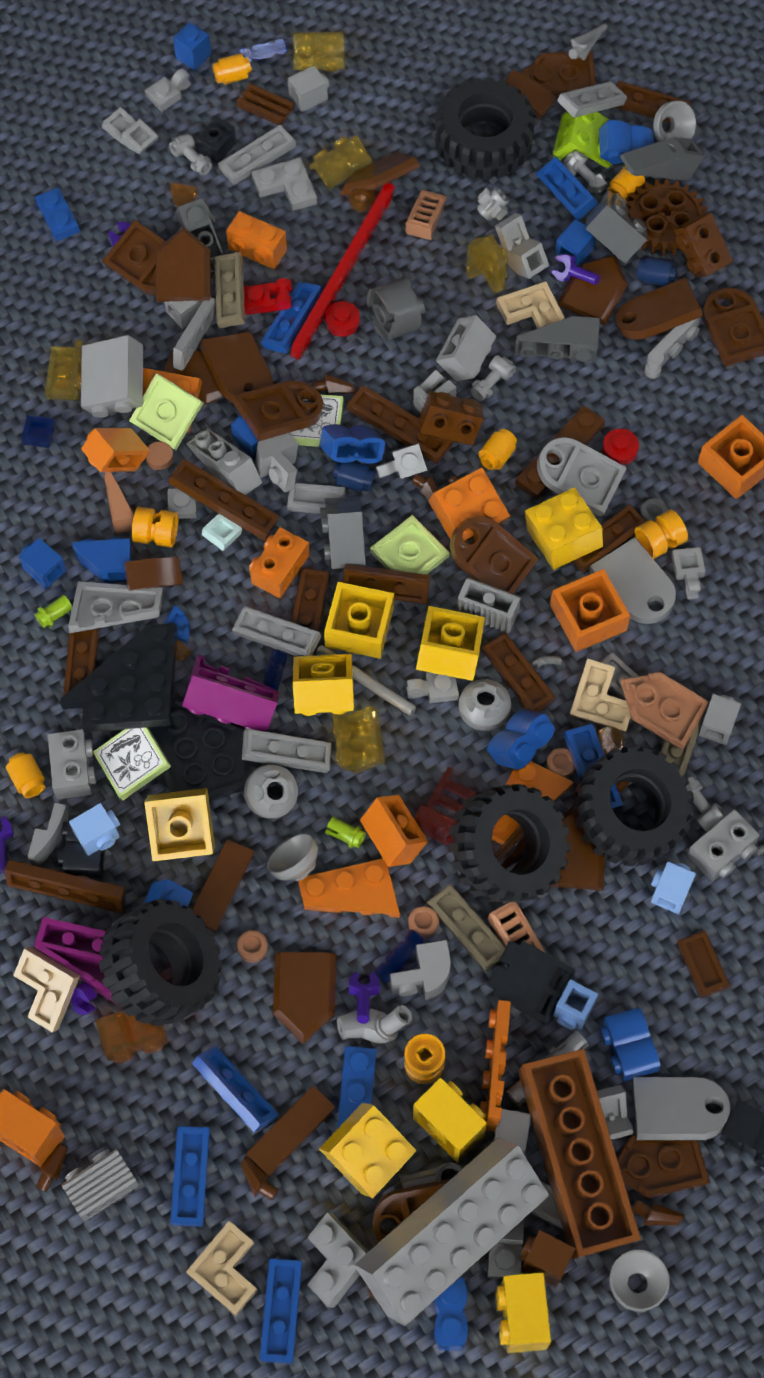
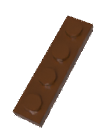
M364 385L347 404L348 411L407 447L419 443L422 455L437 465L453 446L452 440L420 433L419 418Z
M583 406L552 440L571 438L587 446L605 426L606 420L586 406ZM553 453L546 455L547 461L550 464L558 465L560 463L557 455ZM538 456L516 478L515 485L536 500L548 489L538 475Z
M186 459L181 461L168 481L172 486L263 541L266 540L279 520V515Z
M8 860L4 869L6 884L9 887L118 913H123L126 905L125 887H121L113 882L104 883L91 880L84 875L74 876L62 873L54 868L36 867L25 861L15 862Z

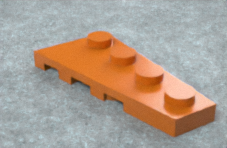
M498 1000L496 1010L490 1009L488 1028L494 1029L492 1040L487 1039L485 1058L490 1059L489 1071H483L482 1089L487 1090L486 1102L480 1101L479 1107L486 1116L484 1119L487 1122L485 1131L495 1132L501 1120L502 1108L499 1107L504 1090V1081H501V1077L504 1075L507 1053L504 1047L508 1040L510 1001Z

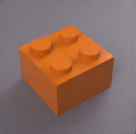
M741 415L702 446L698 464L737 500L764 478V434Z
M483 467L434 492L428 500L450 540L457 525L468 518L488 517L502 525L510 517ZM468 528L463 532L465 543L474 540V534Z
M604 569L552 590L550 607L575 652L627 631L630 614Z
M3 1089L0 1094V1141L41 1167L65 1138L60 1129L62 1124L47 1109L41 1107L37 1111L30 1103L31 1100L19 1091L15 1090L11 1094Z

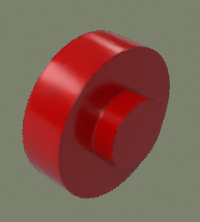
M345 301L330 305L325 312L327 330L339 337H346L355 333L360 325V313L357 307Z
M614 429L605 436L602 453L621 465H627L634 461L638 454V438L629 430Z

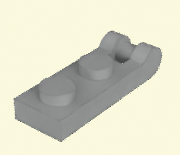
M700 317L674 327L648 354L644 371L648 378L654 379L659 377L661 366L670 357L674 359L680 353L683 344L687 340L690 342L696 337L700 330L698 328Z

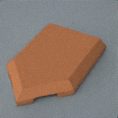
M660 671L649 673L645 676L629 677L620 680L631 719L683 750L710 702Z

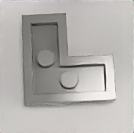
M301 157L251 171L252 180L260 198L285 191L292 211L317 204V196Z
M327 1212L307 1237L327 1258L307 1285L327 1307L334 1308L360 1275L354 1264L369 1251L334 1214Z

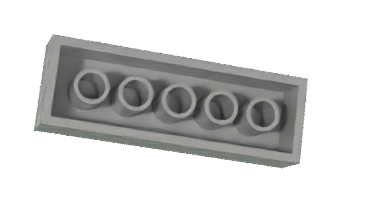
M497 1138L356 1262L354 1266L385 1314L406 1326L540 1205L549 1194L519 1145Z

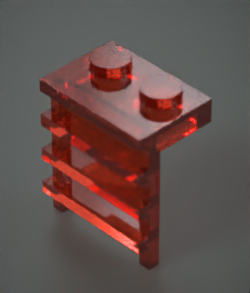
M447 767L426 807L421 805L415 815V821L423 834L447 846L453 842V836L448 835L450 826L456 825L457 821L432 808L435 803L455 812L465 808L462 804L442 795V790L446 788L466 799L476 795V792L449 780L453 769Z

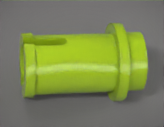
M61 595L46 607H39L35 617L43 628L47 626L52 627L54 621L72 611V605L65 595Z
M336 817L331 818L327 825V828L330 829L325 831L326 835L347 843L351 849L353 847L359 848L366 835V832L362 831L361 826L353 827L338 820Z

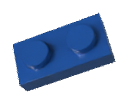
M59 187L35 196L36 204L56 242L80 233L79 226Z

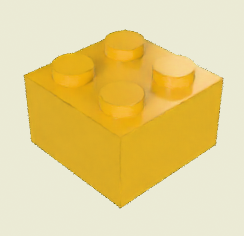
M575 487L525 510L527 531L553 570L603 547L602 526Z
M338 582L324 631L325 647L381 659L394 610V593Z
M428 606L416 670L473 681L480 652L485 617Z
M352 654L296 656L293 658L295 714L312 716L323 712L344 714L348 711H354Z
M207 788L147 796L145 810L152 861L213 854L215 842Z
M440 1077L413 1104V1119L459 1163L484 1138L487 1122L484 1120L486 1116L478 1106L473 1103L469 1106L461 1098L463 1093L453 1082L449 1081L446 1083Z
M363 1102L319 1148L362 1195L374 1198L417 1151L374 1105Z
M544 1273L504 1276L501 1285L497 1286V1291H495L497 1311H503L504 1320H500L499 1324L500 1345L507 1346V1353L547 1350L551 1343Z

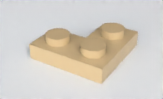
M547 282L497 298L496 304L506 325L532 317L538 329L565 319Z
M587 659L570 715L626 733L631 718L627 702L607 695L615 667Z
M27 947L23 950L13 976L38 990L28 1018L51 1032L57 1031L80 975L33 947Z
M228 1221L186 1273L237 1316L258 1291L256 1287L234 1269L254 1245V1242Z

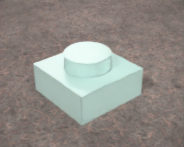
M218 514L203 528L201 535L224 551L241 535L242 528Z

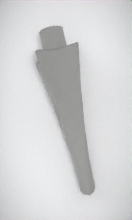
M602 24L582 36L571 39L572 49L568 52L570 58L576 59L580 57L584 61L595 42L607 29V24Z

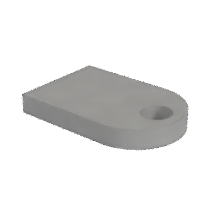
M557 438L550 441L540 452L537 460L538 475L549 489L561 494L575 487L591 512L600 517L605 513L627 467L571 438ZM549 453L557 455L560 463L558 465L550 464L547 461L546 455Z
M636 538L631 539L590 566L589 572L591 574L602 569L606 571L628 610L631 620L638 623L651 624L663 620L671 612L676 598L675 587L670 578ZM651 601H657L661 603L663 609L652 611L647 604Z
M633 1077L632 1079L636 1140H706L717 1136L726 1127L731 1109L730 1101L725 1091L713 1081L699 1077ZM709 1103H715L721 1107L722 1112L718 1114L710 1113L705 1106Z

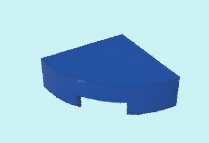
M174 605L164 624L176 623L178 629L177 640L187 644L190 639V624L185 613Z

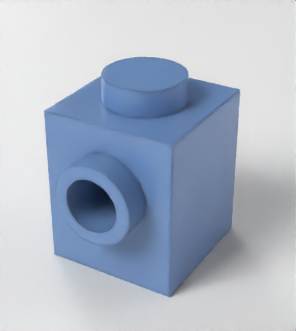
M570 979L555 1008L553 1016L558 1018L557 1021L568 1029L577 1028L582 1030L596 1002L598 993Z

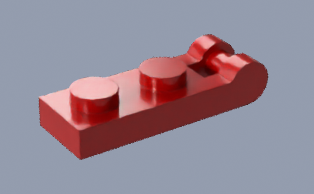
M281 278L274 283L245 286V315L291 308V297L289 296V293L292 291L291 280Z

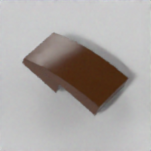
M512 70L504 80L509 83L510 87H517L521 91V95L527 96L538 119H541L557 98L542 85L517 71Z
M179 557L124 562L128 591L183 585Z

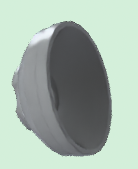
M671 101L660 107L653 123L654 135L658 142L671 137L692 139L694 136L696 118L692 108L687 103ZM668 117L671 121V127L667 132H664L662 122Z
M481 679L470 683L464 688L459 698L458 709L460 716L468 726L480 731H490L501 727L509 718L511 699L508 691L500 683L490 679ZM482 692H489L493 695L494 702L490 705H482L478 702L477 696Z
M267 764L253 770L248 776L244 786V797L248 807L258 816L278 818L287 814L294 807L298 797V786L294 776L287 769L275 764ZM272 782H278L283 788V794L278 800L271 799L267 794V787Z
M310 834L296 835L283 842L272 853L267 862V869L279 880H302L316 866L318 845Z
M632 1250L622 1254L615 1261L609 1275V1284L615 1299L622 1306L632 1311L644 1312L657 1307L665 1299L670 1286L668 1270L659 1257L645 1250ZM640 1274L645 1278L647 1288L644 1292L634 1293L630 1290L628 1278L631 1275Z

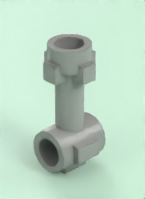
M180 135L169 144L170 150L175 157L184 154L192 162L191 169L194 172L197 171L200 175L209 173L212 168L210 159L202 154L199 155L193 149L195 148V142L191 135Z
M577 150L570 152L564 160V166L573 176L578 172L589 183L587 189L591 193H596L597 195L602 193L608 185L604 180L606 177L601 173L596 176L584 164L588 160L584 154Z
M495 356L489 364L490 374L481 382L476 380L472 384L470 391L473 397L483 401L486 397L489 398L492 395L493 391L490 388L501 377L508 381L516 370L512 361L506 357Z
M690 777L688 778L689 784L686 785V789L693 792V803L701 812V815L697 817V821L708 832L727 815L717 803L710 806L700 792L704 786L699 780Z

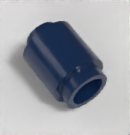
M650 256L647 259L640 258L637 279L643 280V283L666 286L670 282H675L677 267L673 266V260Z
M354 461L347 463L337 462L333 478L337 479L336 485L360 493L362 491L370 492L376 471L370 470V466Z

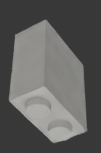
M126 335L83 345L81 408L90 412L94 417L103 418L107 417L109 413H127L132 411L133 408L142 407L143 344Z

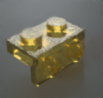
M305 32L293 34L294 70L303 71L312 66L330 72L345 69L343 32Z
M357 135L350 139L344 136L333 143L335 149L327 152L325 148L313 156L315 161L309 165L310 170L314 168L317 170L329 190L352 176L354 172L373 162Z
M493 235L477 238L468 244L466 275L471 279L483 274L495 294L504 290L505 278H507L506 263L508 262V255L503 247H499Z
M76 340L75 348L51 347L45 388L46 399L79 400L82 340Z
M368 706L349 715L332 714L333 733L337 747L336 758L341 768L357 774L385 763L378 708Z

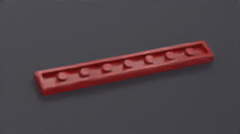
M387 183L383 186L294 340L290 354L291 357L299 360L303 356L323 321L327 308L334 302L392 201L395 185Z

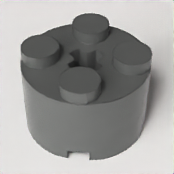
M409 278L397 279L368 291L367 305L368 307L373 306L374 314L370 317L376 331L383 339L388 338V340H392L421 328V314L425 313V306L421 298H416Z

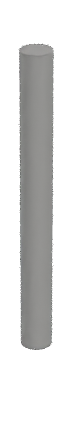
M320 645L316 651V655H337L323 645ZM352 665L354 680L409 716L414 713L415 705Z

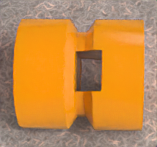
M138 506L133 517L132 542L149 545L154 541L157 546L173 548L178 531V512L161 510L159 513H156L153 508Z
M672 509L655 517V522L649 520L636 527L634 531L636 539L652 559L666 553L668 547L673 549L688 540L685 524Z
M431 1034L414 1036L405 1047L404 1068L408 1077L418 1084H430L441 1076L445 1062L443 1043Z

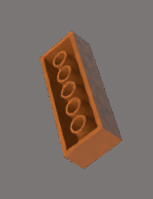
M580 1049L523 1064L517 1071L529 1113L531 1114V1120L566 1242L568 1245L576 1248L571 1259H577L641 1240L585 1050Z

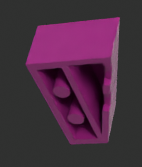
M198 654L187 684L182 707L197 715L207 714L213 716L225 724L235 723L243 726L245 729L267 732L278 703L279 691L247 676L244 678V681L230 675V669L223 665L220 666V669L204 663L206 657Z
M43 917L34 944L35 949L80 975L79 982L88 983L95 992L114 1003L110 997L112 993L109 987L105 988L102 980L105 976L104 972H100L99 961L103 959V956L99 955L100 947L105 942L103 937L106 931Z

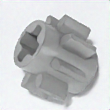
M486 188L478 196L480 204L477 206V209L488 221L495 217L500 221L508 213L506 205L509 203V200L498 188L491 192Z

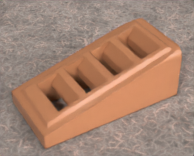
M421 190L406 222V234L431 240L447 196ZM425 199L431 200V201H435V202H438V203L436 204V203H433V202L425 201ZM424 205V206H428V207L435 208V209L432 210V209L424 208V207H422V206ZM420 212L425 213V214H429V215H432V216L430 217V216H427V215H423V214H420ZM417 219L428 221V223L418 221Z
M105 472L104 478L114 532L116 534L132 532L134 514L112 473Z
M508 902L489 914L488 922L505 947L509 941L515 942L521 937L526 936L527 940L524 942L545 952L516 902ZM511 914L514 917L513 919L507 921L504 924L500 922L501 920L510 916ZM519 925L521 929L508 936L506 931Z

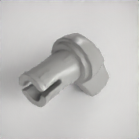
M403 1005L396 1007L388 1015L381 1011L370 1009L369 1022L362 1024L357 1021V1011L339 1016L337 1027L342 1039L362 1037L371 1042L383 1044L396 1039L398 1030L412 1021V1014Z

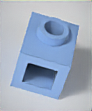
M101 803L69 821L74 834L88 856L98 850L102 851L110 848L116 839L120 838L116 829L120 825L112 810L106 812Z
M667 862L664 871L657 870L651 886L656 887L651 903L679 914L696 873L692 872L688 866L676 862L673 864Z

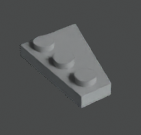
M78 581L68 625L69 633L160 617L163 601V588L157 587L128 591L127 585Z

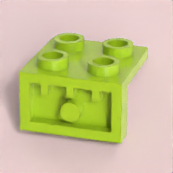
M566 111L561 116L552 156L557 157L561 161L570 152L577 150L608 169L612 166V163L600 157L599 129L609 119L598 112L573 117Z

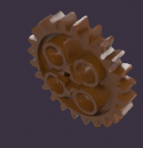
M655 179L654 186L645 182L644 189L637 186L635 194H629L628 204L626 205L628 206V215L633 220L638 218L647 227V241L641 246L642 251L650 247L652 255L656 250H660L662 256H665L666 251L669 250L673 256H675L677 249L684 253L676 243V234L673 229L700 214H707L708 207L703 206L704 199H696L697 190L689 193L688 184L680 188L678 180L674 185H670L669 179H666L664 184H660L658 179Z

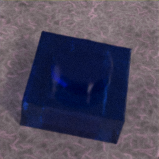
M27 415L21 437L22 444L50 448L56 425L55 420Z

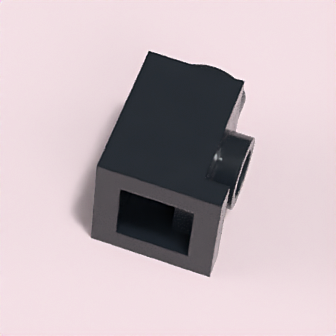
M213 115L209 125L196 139L197 152L207 156L216 163L221 162L236 144L235 126Z

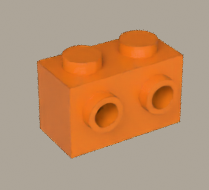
M239 211L226 230L229 250L240 252L242 256L274 270L287 251L286 231Z
M94 428L88 434L87 440L81 448L88 457L89 463L100 472L137 471L150 452L149 448L131 428Z
M279 527L275 535L271 534L266 540L264 551L260 557L256 556L250 564L249 571L252 584L281 599L310 556L309 542Z
M399 795L377 797L360 819V822L388 867L411 864L428 843L425 835Z

